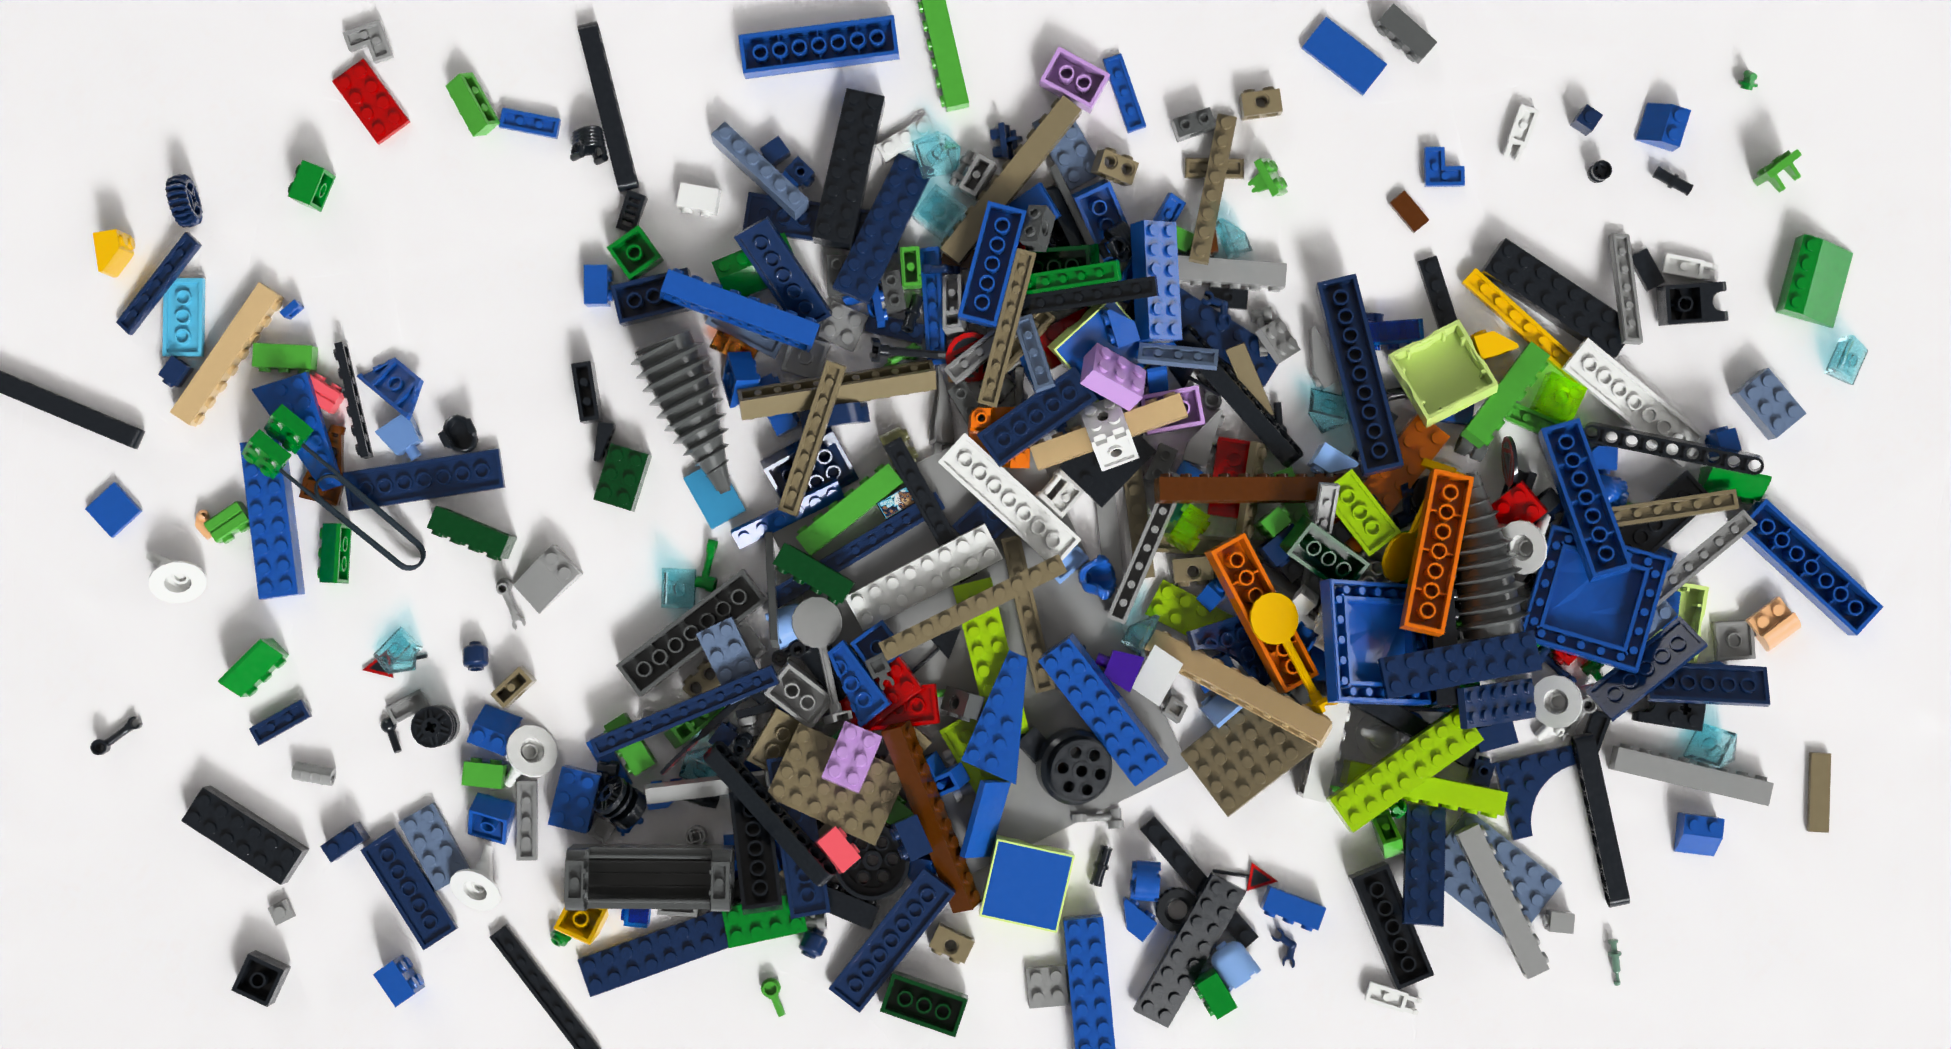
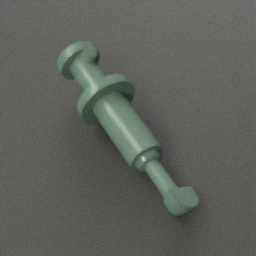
M1609 939L1608 943L1611 945V951L1608 952V956L1611 957L1612 970L1616 976L1614 985L1619 986L1621 984L1619 979V972L1621 971L1619 956L1622 953L1617 951L1618 939Z

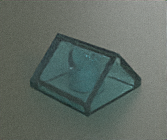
M1854 335L1839 338L1824 374L1849 385H1854L1868 349Z
M662 568L661 608H692L695 606L696 569Z

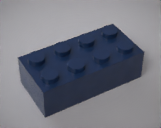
M687 267L680 269L685 272L684 275L692 277ZM667 272L611 285L619 324L623 327L692 310L660 299V290Z

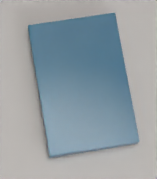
M701 468L683 478L712 530L747 511L732 484L730 491L720 494L719 491H716L710 480L706 478V474Z

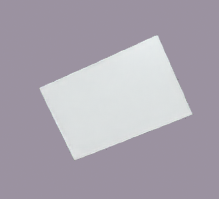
M1154 645L1132 688L1160 706L1183 663Z

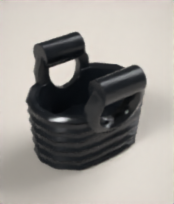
M591 125L581 127L572 132L570 155L572 161H577L584 156L590 155L593 156L595 165L608 161L602 128ZM598 148L602 151V154L599 156L597 155Z
M1121 220L1117 224L1104 229V239L1098 244L1101 257L1103 259L1116 257L1120 262L1130 259L1132 251L1129 225Z
M461 415L449 417L444 423L443 430L438 433L444 448H451L457 452H471L477 447L478 443L477 431L471 418Z

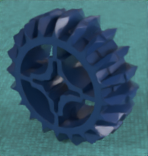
M186 174L174 175L168 178L165 184L166 197L175 221L183 228H190L200 224L203 218V211L199 193L194 182Z

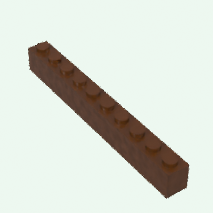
M1165 473L1160 474V477L1154 479L1155 504L1315 503L1319 482L1333 483L1344 473L1333 474V477H1326L1325 473L1314 474V477H1307L1306 473L1295 474V477H1288L1286 473L1276 474V477H1269L1267 473L1257 474V477H1250L1248 473L1238 474V477H1230L1228 473L1218 474V477H1211L1209 473L1199 474V477H1192V474L1189 473L1180 474V477H1172V474Z
M910 720L891 724L881 733L912 812L917 814L933 850L929 854L937 875L956 890V893L949 901L953 913L973 910L981 902L980 894L974 884L966 858L960 856L961 848L958 838L954 833L951 820L948 818L944 808V802L941 800L937 785L931 775L930 767L926 762L923 749L916 737L915 729L912 727Z

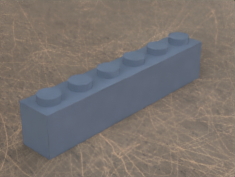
M726 122L722 123L711 134L713 144L794 220H797L809 208V199Z

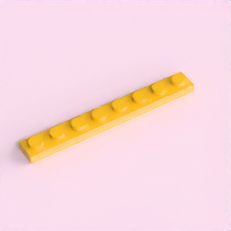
M1477 268L1473 269L1461 284L1528 344L1532 341L1550 355L1547 361L1579 388L1581 385L1561 369L1572 356V353Z

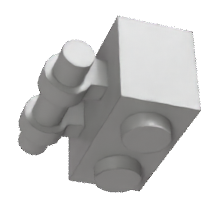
M967 150L966 154L960 158V164L956 171L953 170L950 175L952 178L948 184L955 187L958 181H960L961 183L958 186L960 191L978 201L977 197L985 190L997 166L994 161L979 153L974 161L971 160L975 153ZM969 166V169L966 172L965 176L962 175L966 167Z

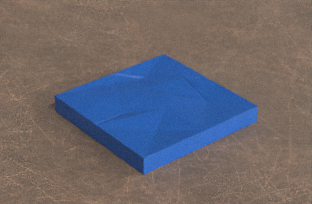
M1551 524L1546 539L1547 558L1542 567L1537 570L1526 607V610L1531 613L1523 618L1524 632L1534 630L1537 645L1635 674L1638 673L1671 558L1625 545L1633 565L1629 572L1589 583L1571 529Z
M1342 579L1320 581L1328 703L1410 706L1432 704L1431 691L1386 699L1377 659L1428 649L1427 634L1399 628L1408 584Z

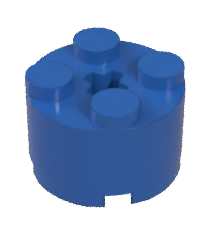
M1132 861V879H1130L1129 889L1130 899L1158 902L1161 879L1158 873L1161 871V862Z

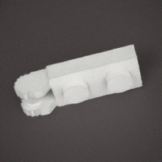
M1523 104L1519 106L1502 157L1507 158L1510 155L1512 145H1516L1519 148L1515 153L1514 161L1519 162L1524 149L1527 147L1539 110Z
M1666 253L1664 254L1661 273L1698 281L1716 282L1717 277L1703 274V270H1718L1719 265L1708 263L1701 259Z
M1369 981L1364 998L1367 1002L1413 1015H1418L1419 1011L1415 1008L1407 1007V1000L1420 1004L1423 1000L1422 998L1410 995L1408 992L1373 981Z

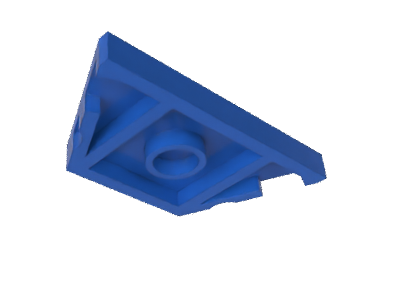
M394 357L382 365L379 364L373 367V371L364 375L360 373L356 376L406 419H411L424 381Z

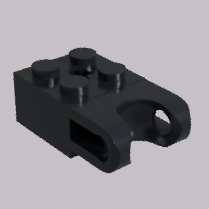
M1726 281L1656 287L1658 326L1728 321V312L1717 310L1713 305V297L1716 293L1727 290Z
M1650 701V705L1645 711L1632 712L1631 720L1702 732L1706 704Z

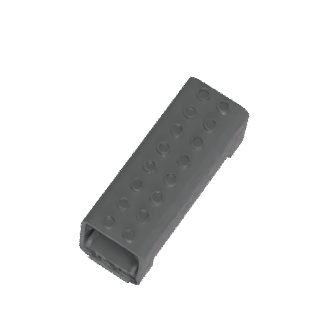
M573 844L566 851L564 880L565 910L710 909V912H730L734 905L735 845Z

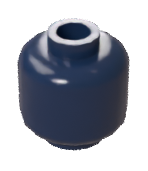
M472 641L463 648V666L468 668L469 671H482L489 664L488 647L481 645V642Z
M813 928L812 931L807 930V932H804L799 943V948L802 950L801 954L812 959L822 956L828 943L827 938L823 936L824 932Z

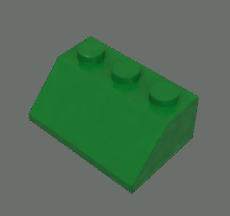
M1711 466L1700 467L1698 482L1708 493L1736 489L1737 498L1741 499V503L1745 504L1761 501L1772 480V476L1751 475Z
M323 523V527L320 528L319 536L322 539V545L318 551L319 559H321L320 567L317 570V577L320 578L319 582L349 584L352 530L345 524Z
M273 638L259 639L218 682L239 697H251L258 691L257 687L262 682H267L273 676L271 673L276 668H281L287 662L285 659L289 654Z

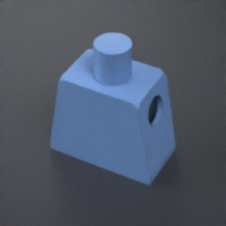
M400 414L375 431L396 455L402 456L407 453L411 461L416 460L422 455L416 446L424 440L413 415L408 420Z

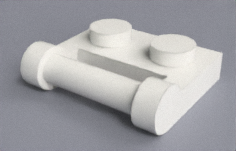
M1056 469L1050 481L1034 496L1055 516L1062 519L1084 493V490L1063 470ZM1059 481L1063 482L1064 485L1050 500L1047 495Z

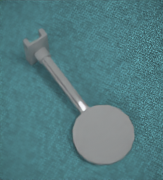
M823 597L808 598L795 608L792 615V629L796 638L802 644L811 648H818L831 713L823 717L824 725L852 719L851 710L842 711L841 703L838 701L829 655L827 653V646L839 637L842 629V616L839 609L829 600Z

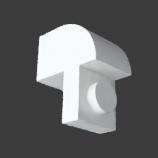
M1304 584L1294 594L1292 602L1297 609L1298 624L1302 621L1308 629L1314 630L1316 626L1314 620L1318 613L1313 608L1317 605L1319 596Z

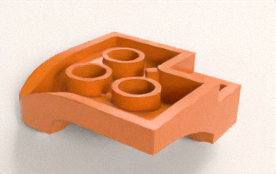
M990 406L973 409L969 415L968 436L990 455L977 434L1015 407L995 408ZM980 414L984 415V419L982 421H978V416ZM1030 448L1002 467L1030 468Z

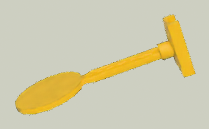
M1424 458L1421 463L1422 466L1430 471L1436 468L1463 474L1456 471L1457 469L1427 458ZM1424 500L1409 532L1398 534L1389 542L1382 558V570L1384 576L1389 581L1398 583L1404 581L1410 575Z
M1271 592L1261 595L1253 603L1250 610L1249 622L1253 633L1259 640L1267 644H1283L1309 693L1308 696L1311 701L1305 705L1309 706L1315 713H1324L1326 711L1325 706L1338 703H1328L1327 697H1322L1290 640L1298 627L1296 606L1288 597L1281 593Z

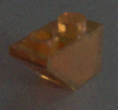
M717 330L709 346L726 357L727 352L750 351L752 358L755 359L758 350L720 330Z

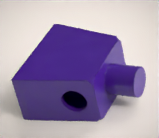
M1112 650L1110 656L1098 653L1095 662L1097 665L1104 667L1103 673L1110 681L1131 692L1144 657Z

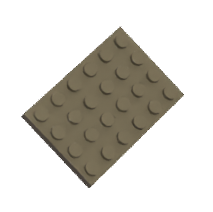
M1272 681L1269 684H1267L1268 686H1271L1276 690ZM1242 708L1220 728L1214 726L1181 752V756L1227 817H1230L1318 747Z
M799 723L768 792L777 802L830 826H836L837 829L841 828L844 832L875 846L902 788L895 766L874 757L859 794L822 779V774L837 740Z

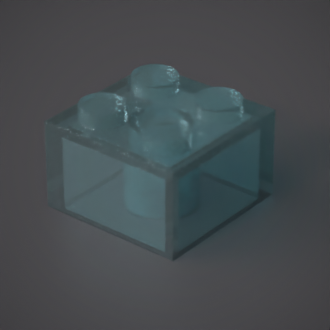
M935 184L912 214V218L939 240L943 241L947 235L951 234L955 224L964 217L967 207Z

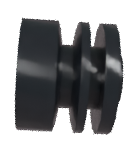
M444 705L422 708L414 715L411 721L413 738L418 744L428 748L451 743L457 737L460 730L458 715L453 709ZM435 723L436 727L434 730H431L430 727Z
M619 776L612 777L606 781L599 789L594 800L595 811L621 829H628L636 824L647 806L646 795L639 789L632 787L629 782H626L625 779Z

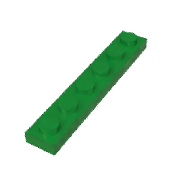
M1119 260L1032 273L1026 295L1122 280Z

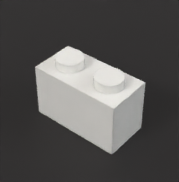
M680 182L676 206L681 209L682 213L692 214V212H699L701 216L711 218L712 215L717 216L721 192L716 188Z

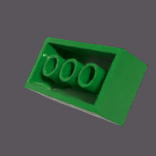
M787 892L781 893L783 910L743 915L742 904L739 902L734 903L730 912H722L729 948L807 932L805 917L791 919Z

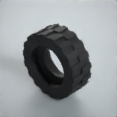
M1182 887L1166 889L1163 894H1160L1158 902H1156L1155 911L1159 922L1169 931L1177 932L1185 917L1182 919L1170 917L1168 914L1169 904L1174 900H1181L1186 904L1188 913L1196 897L1189 890Z

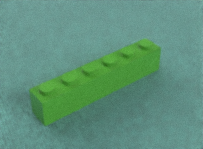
M921 0L918 2L920 13H924L925 20H922L924 32L929 33L930 39H926L928 50H932L934 55L931 58L933 70L937 69L938 72L935 80L937 88H941L943 94L939 96L941 106L946 107V112L968 108L969 99L946 0Z
M1531 341L1498 383L1497 393L1485 400L1460 435L1478 449L1484 444L1488 446L1495 437L1492 435L1495 429L1497 431L1501 429L1505 424L1504 417L1506 415L1510 416L1516 409V406H1514L1516 401L1520 402L1527 394L1525 391L1527 386L1532 387L1538 379L1536 374L1538 372L1542 373L1549 363L1546 361L1550 355Z
M889 463L878 466L874 470L875 474L872 477L866 476L859 482L860 486L857 489L851 488L843 495L845 497L843 500L833 502L828 506V512L824 515L822 512L812 519L814 521L813 524L809 527L804 525L797 531L799 535L796 536V539L810 556H813L872 509L876 503L883 500L903 484V481Z

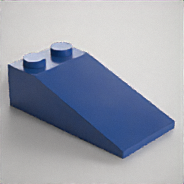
M1103 179L1071 194L1095 244H1099L1104 239V229L1117 224L1121 220L1127 223L1112 185L1107 179ZM1107 257L1103 259L1104 262L1118 260L1116 257Z

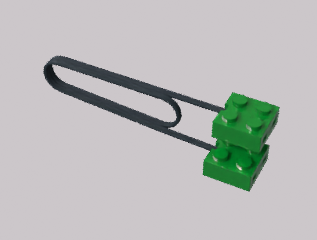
M281 404L272 413L264 427L268 435L259 429L249 439L241 453L245 460L255 464L260 468L263 475L272 479L279 473H282L398 568L412 571L420 567L426 558V551L422 543L305 445L314 429ZM273 439H277L280 443H282V446H283L284 448H282V447H281L278 443H276ZM303 447L334 473L318 478L314 485L315 495L283 470L292 456L289 452L292 451L296 454ZM325 478H334L341 482L417 547L421 555L419 563L416 565L402 563L319 495V482Z

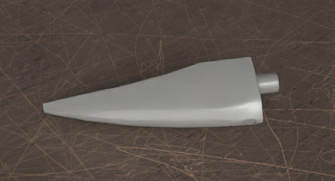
M936 366L937 390H935L933 410L929 423V444L934 445V453L940 454L942 453V445L954 444V428L945 380L940 366Z

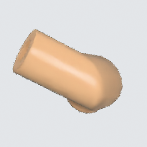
M200 510L196 515L195 527L208 540L212 536L205 527L204 522L209 520V513L206 510Z

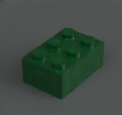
M611 443L593 500L635 512L652 456Z

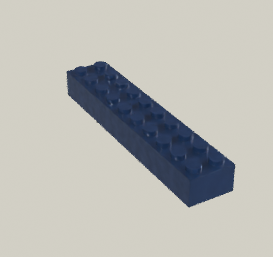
M1356 273L1317 282L1315 289L1362 477L1400 469L1403 467L1404 462Z

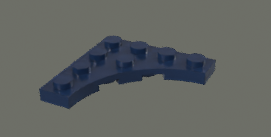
M1238 616L1186 632L1191 651L1211 649L1225 653L1236 660L1247 674L1256 678L1260 684L1266 686L1272 681L1270 676L1263 670L1264 665L1261 663V659Z
M1571 745L1493 763L1496 764L1494 769L1499 790L1508 792L1505 814L1512 840L1533 836L1531 816L1535 799L1543 785L1553 775L1562 769L1576 765Z

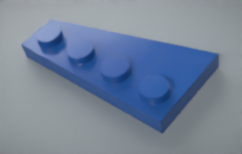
M842 640L827 653L837 676L841 680L844 693L847 694L850 707L858 720L857 723L862 728L891 705L892 702L846 641Z

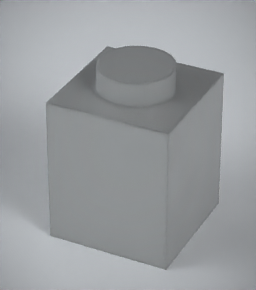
M1546 909L1542 923L1549 932L1574 934L1575 914L1569 911Z

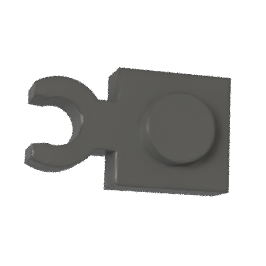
M883 652L865 661L873 679L880 678L879 686L882 690L885 689L883 685L885 680H889L891 685L895 684L894 679L887 675L891 668Z

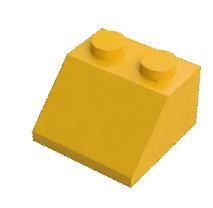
M117 229L94 232L93 239L98 272L113 278L118 277L134 256V239L131 235Z
M1484 329L1470 335L1476 352L1483 360L1519 348L1518 343L1495 331L1487 332Z
M564 907L553 929L590 945L601 932L609 916L608 909L574 911L565 910Z

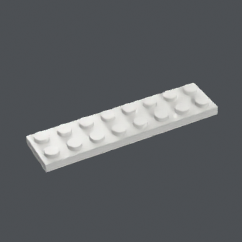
M1589 338L1583 340L1561 368L1634 430L1703 443L1707 436ZM1648 440L1653 446H1658L1655 440ZM1669 444L1667 450L1669 452H1676L1678 446L1676 444ZM1689 448L1687 450L1688 455L1692 456L1697 449ZM1669 458L1679 467H1684L1687 463L1686 461Z
M963 433L938 461L943 468L1044 560L1057 554L1063 560L1081 541L1080 537L1003 467L999 468L995 460L966 433Z
M983 523L849 593L846 601L862 630L865 631L879 621L886 620L1002 560L1003 557L986 524Z

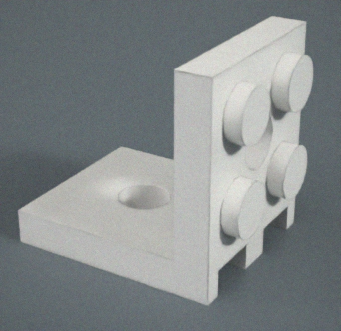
M1104 399L1090 404L1080 411L1102 471L1139 458L1121 406L1108 399ZM1108 416L1104 421L1099 420L1101 417Z

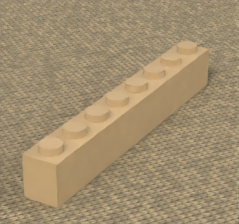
M258 282L170 413L194 427L204 421L207 410L214 406L218 394L227 387L226 382L231 376L236 374L239 363L247 358L250 347L260 339V333L263 328H266L271 323V317L274 312H277L282 307L283 296Z
M1175 391L1165 394L1164 399L1158 401L1156 398L1145 402L1146 405L1139 408L1135 405L1130 411L1127 410V412L1123 413L1132 437L1188 417L1180 393L1176 394ZM1079 425L1071 428V432L1063 435V432L1052 435L1050 440L1040 439L1033 444L1030 450L1037 469L1040 471L1093 452L1094 449L1086 427L1082 428Z

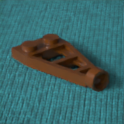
M330 424L328 436L332 447H335L337 450L336 461L340 474L343 476L344 435L346 427ZM307 470L302 485L315 495L314 485L316 481ZM318 485L319 495L330 505L339 507L344 485L322 491ZM300 490V498L315 501L303 490Z

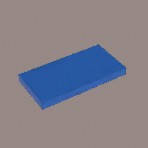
M1325 17L1301 48L1362 96L1387 66V63L1327 17Z
M980 780L960 852L961 857L978 858L991 856L1011 782L1007 780Z

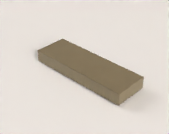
M1185 158V178L1205 179L1209 158ZM1229 158L1225 179H1244V159Z

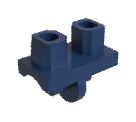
M1004 122L998 123V127L990 129L991 139L993 141L1000 140L1001 146L993 147V157L996 159L1012 160L1014 157L1013 150H1016L1018 143L1023 141V137L1017 136L1016 130H1010V125H1005Z

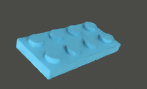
M177 278L163 295L162 356L204 357L205 279Z

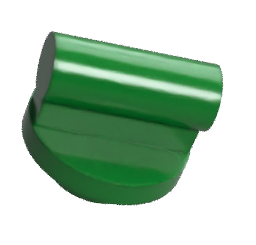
M1750 70L1744 71V79L1738 80L1741 88L1753 90V87H1758V84L1754 83L1758 77L1757 74Z
M1400 799L1389 807L1392 817L1399 819L1405 815L1407 805L1404 800Z
M556 930L550 933L551 942L558 947L566 946L572 939V937Z

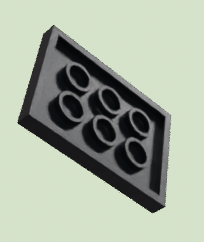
M1141 435L1132 437L1139 456L1138 459L1102 471L1093 451L1065 461L1059 468L1103 508L1156 450Z

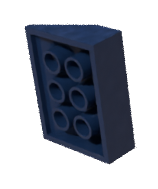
M831 427L826 429L806 493L834 479H837L841 489L859 479ZM801 439L760 461L764 472L780 499L782 498Z

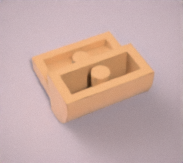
M1775 597L1746 619V622L1755 632V637L1766 652L1772 650L1801 628L1797 615L1788 609L1780 597Z

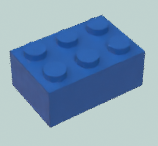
M570 765L562 766L548 825L587 834L591 829L595 814L594 800L601 788L602 773Z

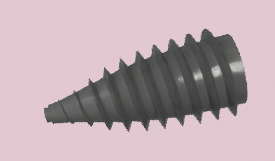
M686 331L635 352L636 359L631 365H640L642 372L636 379H646L649 384L642 392H653L655 396L649 405L660 406L662 412L656 419H667L670 424L664 431H674L678 437L673 444H683L687 450L683 456L691 455L697 462L695 466H700L716 491L722 494L731 490L730 475L727 467L729 460L726 459L725 448L729 444L723 443V434L729 428H722L720 425V419L727 413L717 412V405L723 399L714 398L713 390L719 384H710L708 377L714 370L704 369L703 363L710 356L699 355L698 349L704 342H694L691 332Z
M1478 472L1466 473L1467 476L1474 477L1456 570L1458 580L1454 582V587L1459 588L1456 602L1460 603V610L1458 612L1459 617H1461V625L1456 628L1463 632L1464 639L1498 637L1524 632L1522 618L1531 612L1520 607V603L1527 600L1528 597L1519 595L1517 590L1525 584V582L1516 580L1514 576L1522 568L1513 566L1511 563V559L1517 556L1518 553L1508 551L1506 546L1514 539L1503 536L1501 530L1507 524L1498 522L1495 515L1499 511L1493 510L1489 501L1491 497L1487 496L1481 475H1478Z

